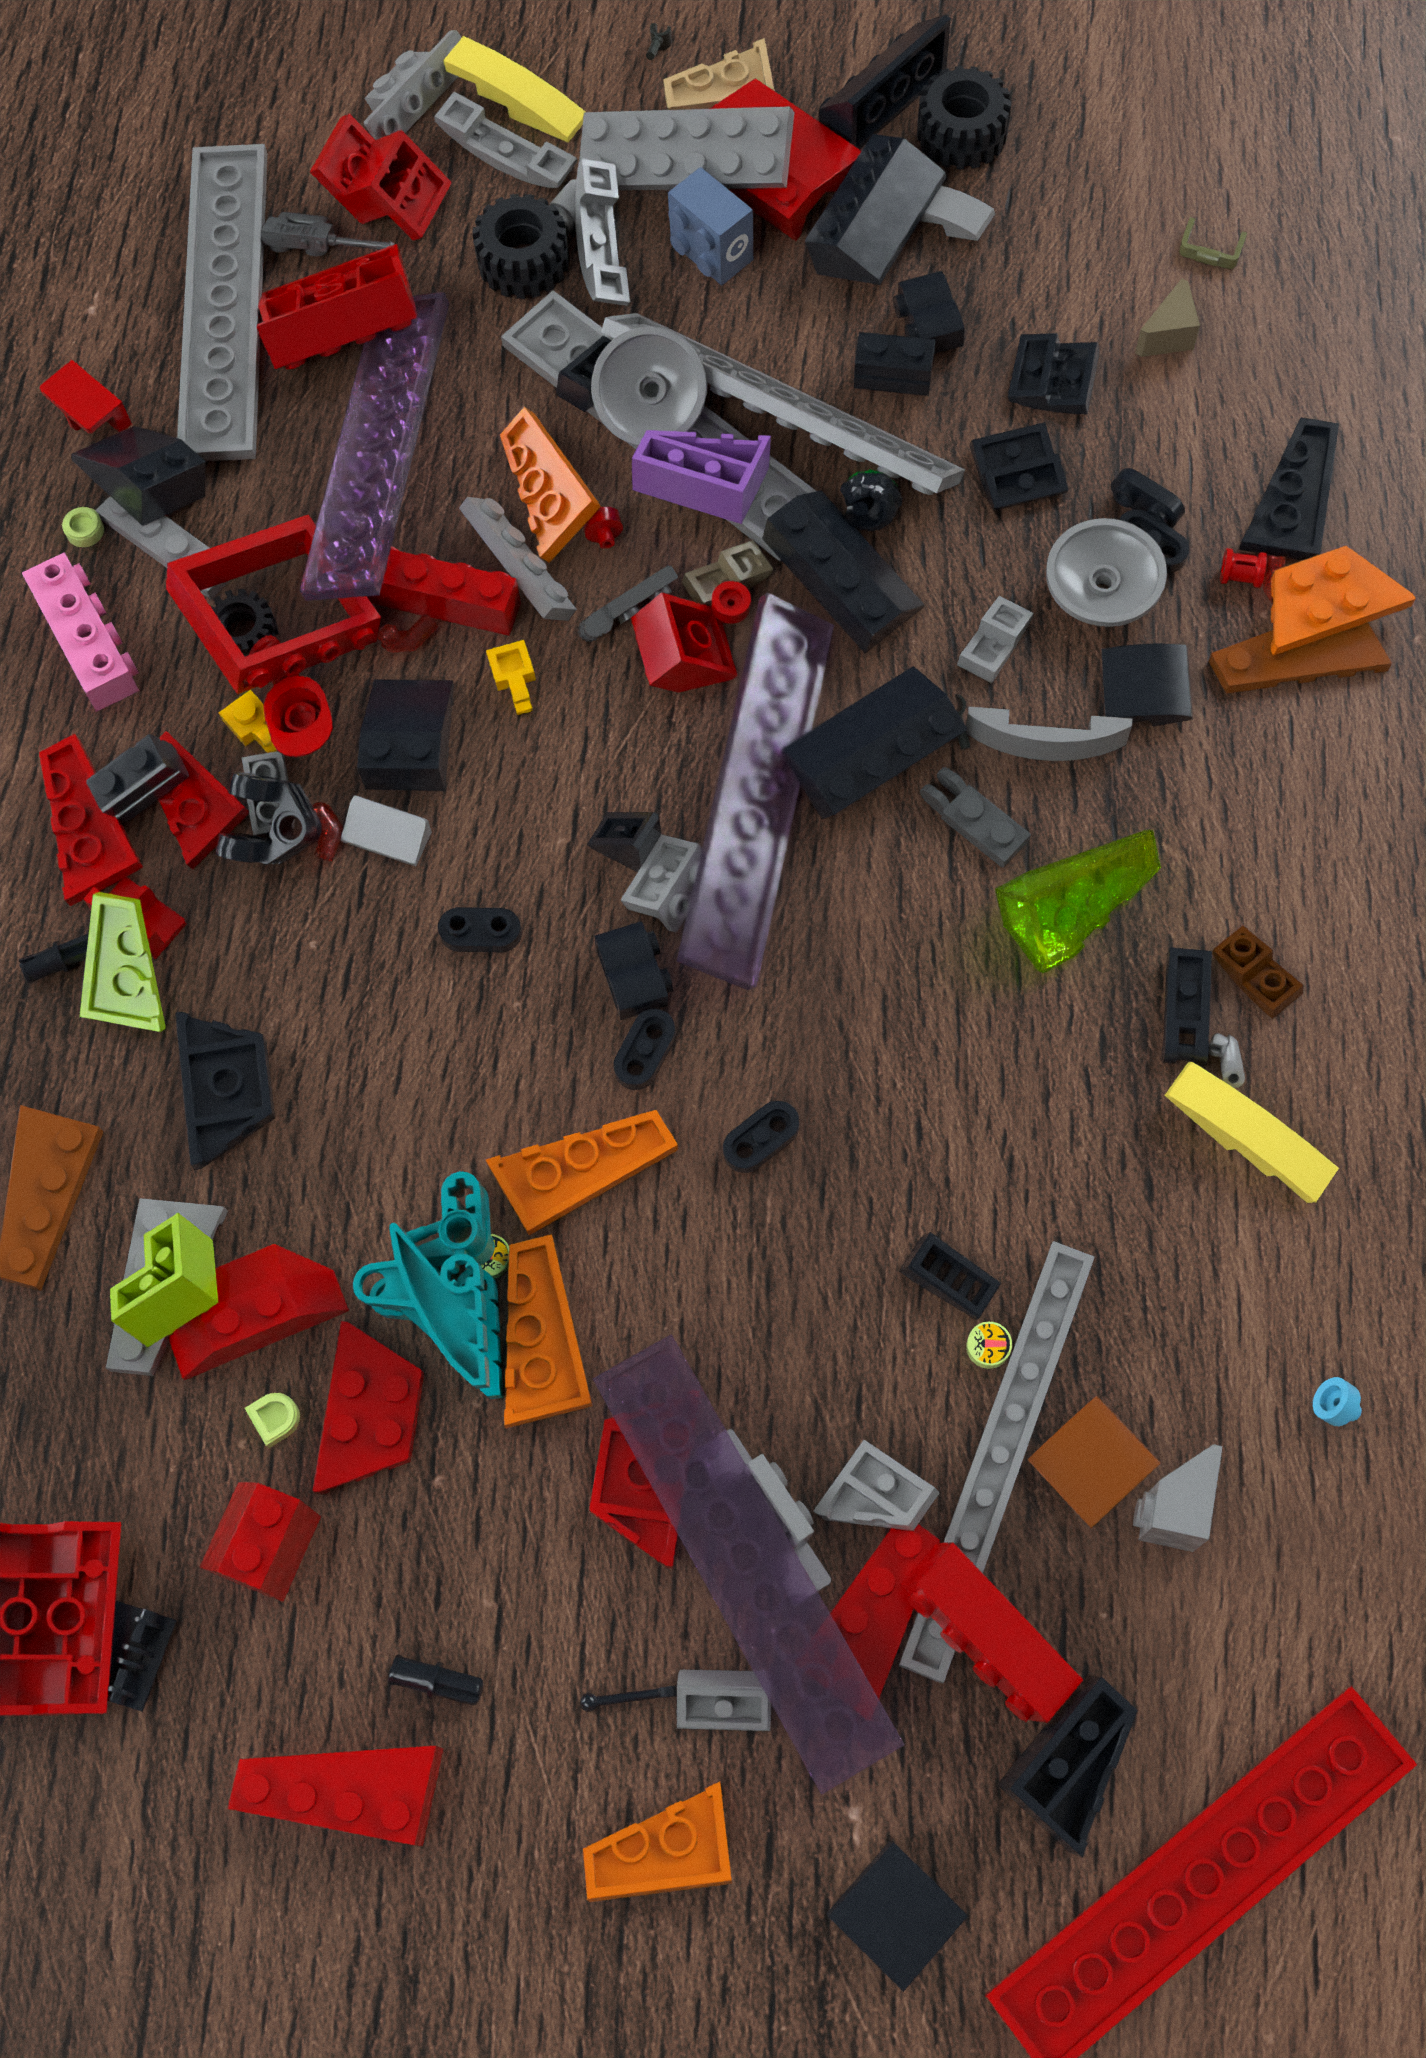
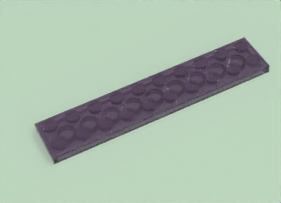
M445 292L414 295L413 299L417 318L411 320V325L398 331H391L388 328L377 332V336L374 339L365 342L363 345L299 590L306 601L380 595L448 312L449 301Z
M766 593L759 598L677 957V962L746 990L757 987L800 786L799 781L780 750L812 730L834 628L833 624L770 593Z
M672 1334L592 1378L820 1794L823 1795L903 1747L902 1739Z

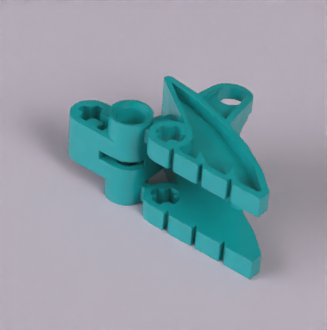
M459 1171L448 1176L442 1184V1219L405 1232L396 1223H391L389 1231L395 1260L363 1266L354 1277L353 1289L360 1301L372 1306L375 1312L381 1316L413 1321L434 1341L450 1365L473 1387L480 1389L488 1398H504L502 1369L497 1365L502 1363L501 1339L495 1334L500 1333L499 1308L494 1304L499 1302L498 1287L494 1278L481 1267L482 1264L490 1260L495 1249L494 1239L491 1236L489 1197L485 1188L474 1175ZM469 1188L473 1192V1194L466 1195L465 1209L463 1204L457 1198L463 1197L465 1195V1189ZM437 1233L439 1234V1238L434 1239L422 1245H419L417 1243L421 1240L427 1239L431 1235ZM466 1264L465 1268L467 1270L459 1275L457 1281L454 1279L451 1281V1275L459 1272V1265ZM373 1273L382 1274L385 1278L377 1281L370 1291V1296H366L362 1288L365 1278Z

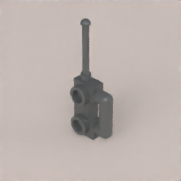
M282 212L278 217H269L261 229L262 245H270V249L275 252H286L291 248L305 249V252L310 256H322L327 253L330 246L345 245L381 250L394 245L392 241L386 243L337 237V235H334V227L331 220L326 216Z

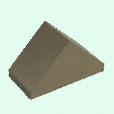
M1182 278L1141 328L1135 352L1137 355L1144 357L1194 349L1200 323L1188 281Z

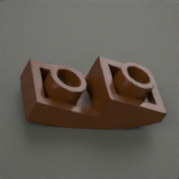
M1241 926L1212 950V955L1230 978L1272 1019L1303 994L1304 985L1273 960V950L1244 926Z

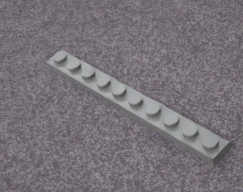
M1054 1241L1049 1249L943 1542H954L982 1573L1095 1258L1092 1255ZM919 1613L917 1614L899 1666L943 1684L955 1650L943 1640L940 1635L943 1629L932 1617L928 1619Z

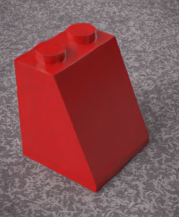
M238 1482L199 1568L284 1602L321 1516L300 1499L257 1482Z

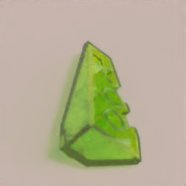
M1147 829L1039 867L995 888L1004 927L1039 972L1045 973L1075 957L1085 947L1083 941L1094 929H1102L1110 921L1108 915L1123 900L1130 901L1161 869L1154 831Z

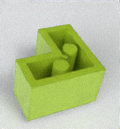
M176 1213L143 1235L145 1266L110 1288L111 1321L146 1347H150L165 1336L171 1335L176 1329L198 1315L207 1312L218 1303L213 1240L180 1213Z

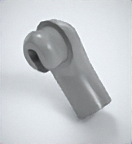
M1219 1033L1214 1034L1209 1043V1053L1211 1056L1220 1057L1223 1081L1233 1088H1239L1245 1081V1074L1238 1041L1230 1034L1227 1037Z

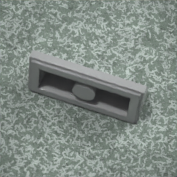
M354 795L348 809L341 841L416 867L432 831L428 820Z
M687 1669L678 1672L677 1729L770 1731V1672Z

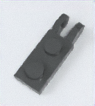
M667 565L592 613L585 620H582V623H579L577 628L579 637L591 643L593 640L595 641L611 631L615 618L622 624L640 611L636 606L638 603L646 598L652 601L661 592L666 594L672 592L668 584L678 578L673 567Z
M943 767L936 774L938 781L956 798L950 803L942 792L929 784H926L919 791L922 796L921 798L942 815L941 819L996 864L1004 868L1030 841L1031 834L972 786H966L959 775L949 768Z

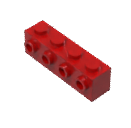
M366 543L354 574L355 581L372 604L507 636L511 634L521 605L517 579L507 573L483 571L463 562L453 564L440 561L423 553L418 555L399 551L389 545L376 546Z
M954 1542L936 1543L902 1581L901 1586L910 1594L907 1598L910 1605L923 1617L928 1619L932 1617L943 1629L940 1632L943 1640L959 1653L964 1651L973 1660L975 1665L972 1669L976 1675L991 1687L997 1686L1008 1697L1005 1704L1019 1719L1025 1722L1031 1720L1048 1723L1083 1681L1077 1672Z

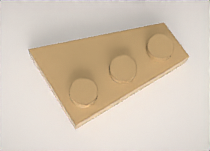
M765 38L753 42L752 49L740 54L736 50L724 54L723 61L711 66L700 64L663 79L667 110L709 109L755 78L774 91Z

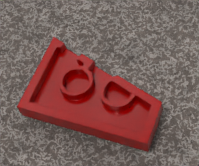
M166 731L160 737V740H164L176 748L189 773V777L158 799L168 819L167 823L182 849V855L186 864L193 870L217 846L219 834L230 833L249 814V810L233 795L229 794L228 790Z

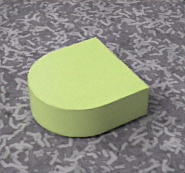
M282 1393L267 1394L245 1408L268 1448L290 1436L296 1430L300 1421L298 1406L289 1396Z

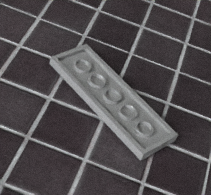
M791 107L584 112L579 161L581 159L615 164L618 190H671L699 167H702L727 189L787 188L795 112Z

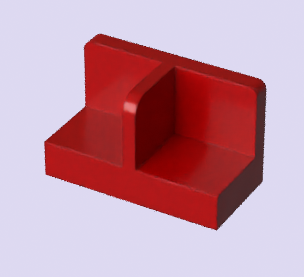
M70 360L39 387L41 393L64 413L70 427L76 431L82 428L91 434L105 422H108L118 432L124 431L132 425L122 401L73 360Z
M125 877L109 893L140 899L151 957L155 960L186 926L185 919L159 901L153 891L146 885L140 887ZM95 887L83 898L90 910L92 908L93 894L101 892Z

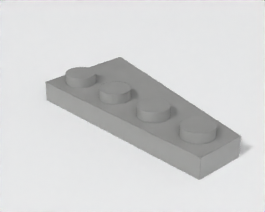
M140 1198L124 1279L145 1266L143 1235L176 1213H180L213 1239L219 1224H223L228 1210L224 1206ZM114 1324L106 1369L110 1372L154 1376L169 1343V1336H165L150 1347H146Z

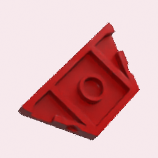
M341 1321L312 1490L315 1494L320 1495L330 1492V1489L354 1480L358 1482L372 1477L378 1471L393 1469L411 1462L424 1373L421 1369L346 1321Z
M696 1391L686 1393V1396L662 1404L658 1402L643 1407L635 1413H624L604 1420L589 1507L591 1514L660 1564L671 1569L674 1567L700 1402V1392Z

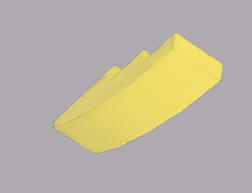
M463 36L443 60L447 72L475 83L478 95L506 106L509 117L568 143L583 125L584 112L586 111L528 69L478 42Z
M1193 1062L1186 1064L1164 1095L1226 1150L1236 1149L1266 1176H1277L1307 1203L1317 1202L1339 1169L1310 1143L1271 1113Z

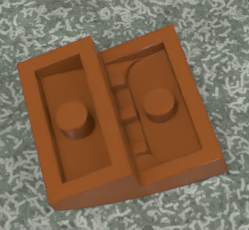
M1098 1395L1027 1459L1090 1528H1093L1161 1464L1154 1454Z

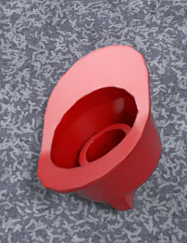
M304 676L287 677L276 683L267 693L263 704L264 717L271 741L278 752L285 756L301 757L310 755L326 743L333 729V721L325 693L317 682Z

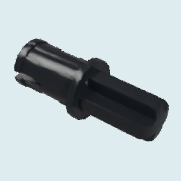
M89 933L63 944L58 940L54 941L52 947L20 958L19 965L27 982L33 983L36 980L62 970L69 972L71 971L70 965L86 960Z
M399 1654L394 1658L388 1679L390 1685H398L427 1693V1698L431 1700L435 1696L472 1706L477 1705L484 1684V1681L479 1677L444 1668V1663L442 1662L431 1665L402 1657Z

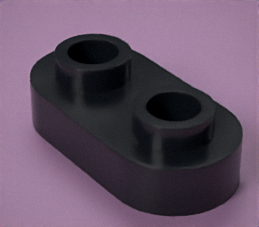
M1124 468L1111 482L1113 497L1118 504L1132 510L1146 511L1171 528L1178 523L1185 513L1183 503L1174 493L1137 470Z
M1130 510L1120 517L1119 520L1131 523L1149 534L1158 544L1163 554H1169L1173 557H1164L1167 573H1174L1185 565L1189 553V544L1180 533L1143 510Z
M456 907L446 911L438 922V932L442 943L448 949L456 952H507L515 948L522 937V928L517 915L505 908ZM457 922L465 923L464 928L459 931L451 929ZM497 923H505L507 925L502 931L493 930L494 925Z
M648 1009L640 1013L635 1019L614 1059L615 1076L623 1087L630 1090H641L648 1087L654 1081L676 1037L674 1021L667 1012L660 1009ZM654 1029L662 1032L661 1037L658 1039H650L647 1034ZM634 1065L643 1067V1071L639 1075H631L628 1070Z
M772 1101L765 1104L728 1133L723 1142V1156L727 1165L740 1173L753 1172L794 1141L799 1132V1115L796 1109L787 1102ZM775 1121H781L786 1125V1128L781 1132H775L770 1128V1125ZM741 1147H748L753 1153L748 1158H741L737 1155V1151Z

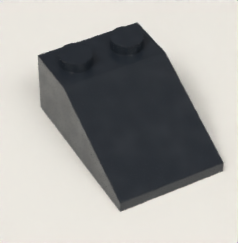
M132 426L71 454V460L142 526L205 497V460L179 438Z
M374 679L360 732L357 764L365 790L445 791L454 689L453 680Z

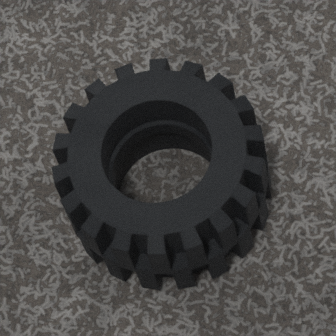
M955 66L953 71H950L948 68L940 71V76H932L929 79L928 85H924L919 99L917 139L921 142L920 148L924 153L929 152V158L932 161L940 160L942 161L941 166L947 168L953 165L957 166L956 169L964 170L965 166H971L974 169L980 167L981 162L988 164L993 161V155L998 156L1001 153L1003 145H1005L1007 140L1011 100H1009L1010 93L1008 88H1003L1004 82L1000 78L993 79V73L987 70L984 72L978 71L979 67L971 66L970 69H963V66Z
M511 194L509 199L504 200L503 197L496 199V204L493 206L488 204L483 208L484 215L477 216L475 220L476 227H473L472 233L478 269L483 281L488 282L489 288L493 291L501 289V295L510 297L511 294H515L517 299H525V295L532 294V297L540 296V291L542 290L546 292L554 288L553 283H560L564 278L563 272L567 271L569 266L565 222L563 216H559V210L554 205L549 206L548 200L542 197L536 200L534 195L526 194L525 197ZM520 244H530V245H531V246H528V247H526V248H520V249L511 248V247H514V246L520 245Z

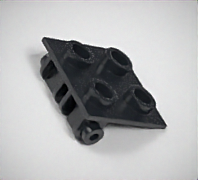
M116 1601L108 1701L143 1712L177 1620Z

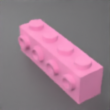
M64 552L22 572L96 712L138 692L139 689L132 676L139 674L128 652L122 655L119 654L116 646L122 644V641L112 622L104 625L100 617L107 613L96 593L87 595L84 588L91 584L80 563L72 566Z

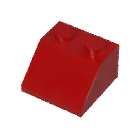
M661 592L631 617L636 642L640 649L645 674L650 686L679 693L733 680L738 676L723 624L714 616L710 606Z

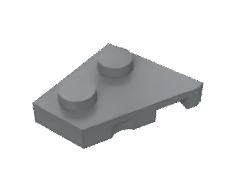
M863 1440L813 1512L823 1520L913 1531L939 1495V1492L919 1476L866 1440Z

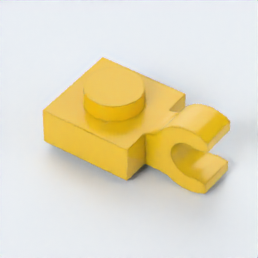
M521 640L486 650L497 690L510 689L517 715L533 711L525 683L536 681L525 641Z
M251 690L219 712L222 721L244 746L256 740L266 753L277 751L270 738L264 717L263 703Z

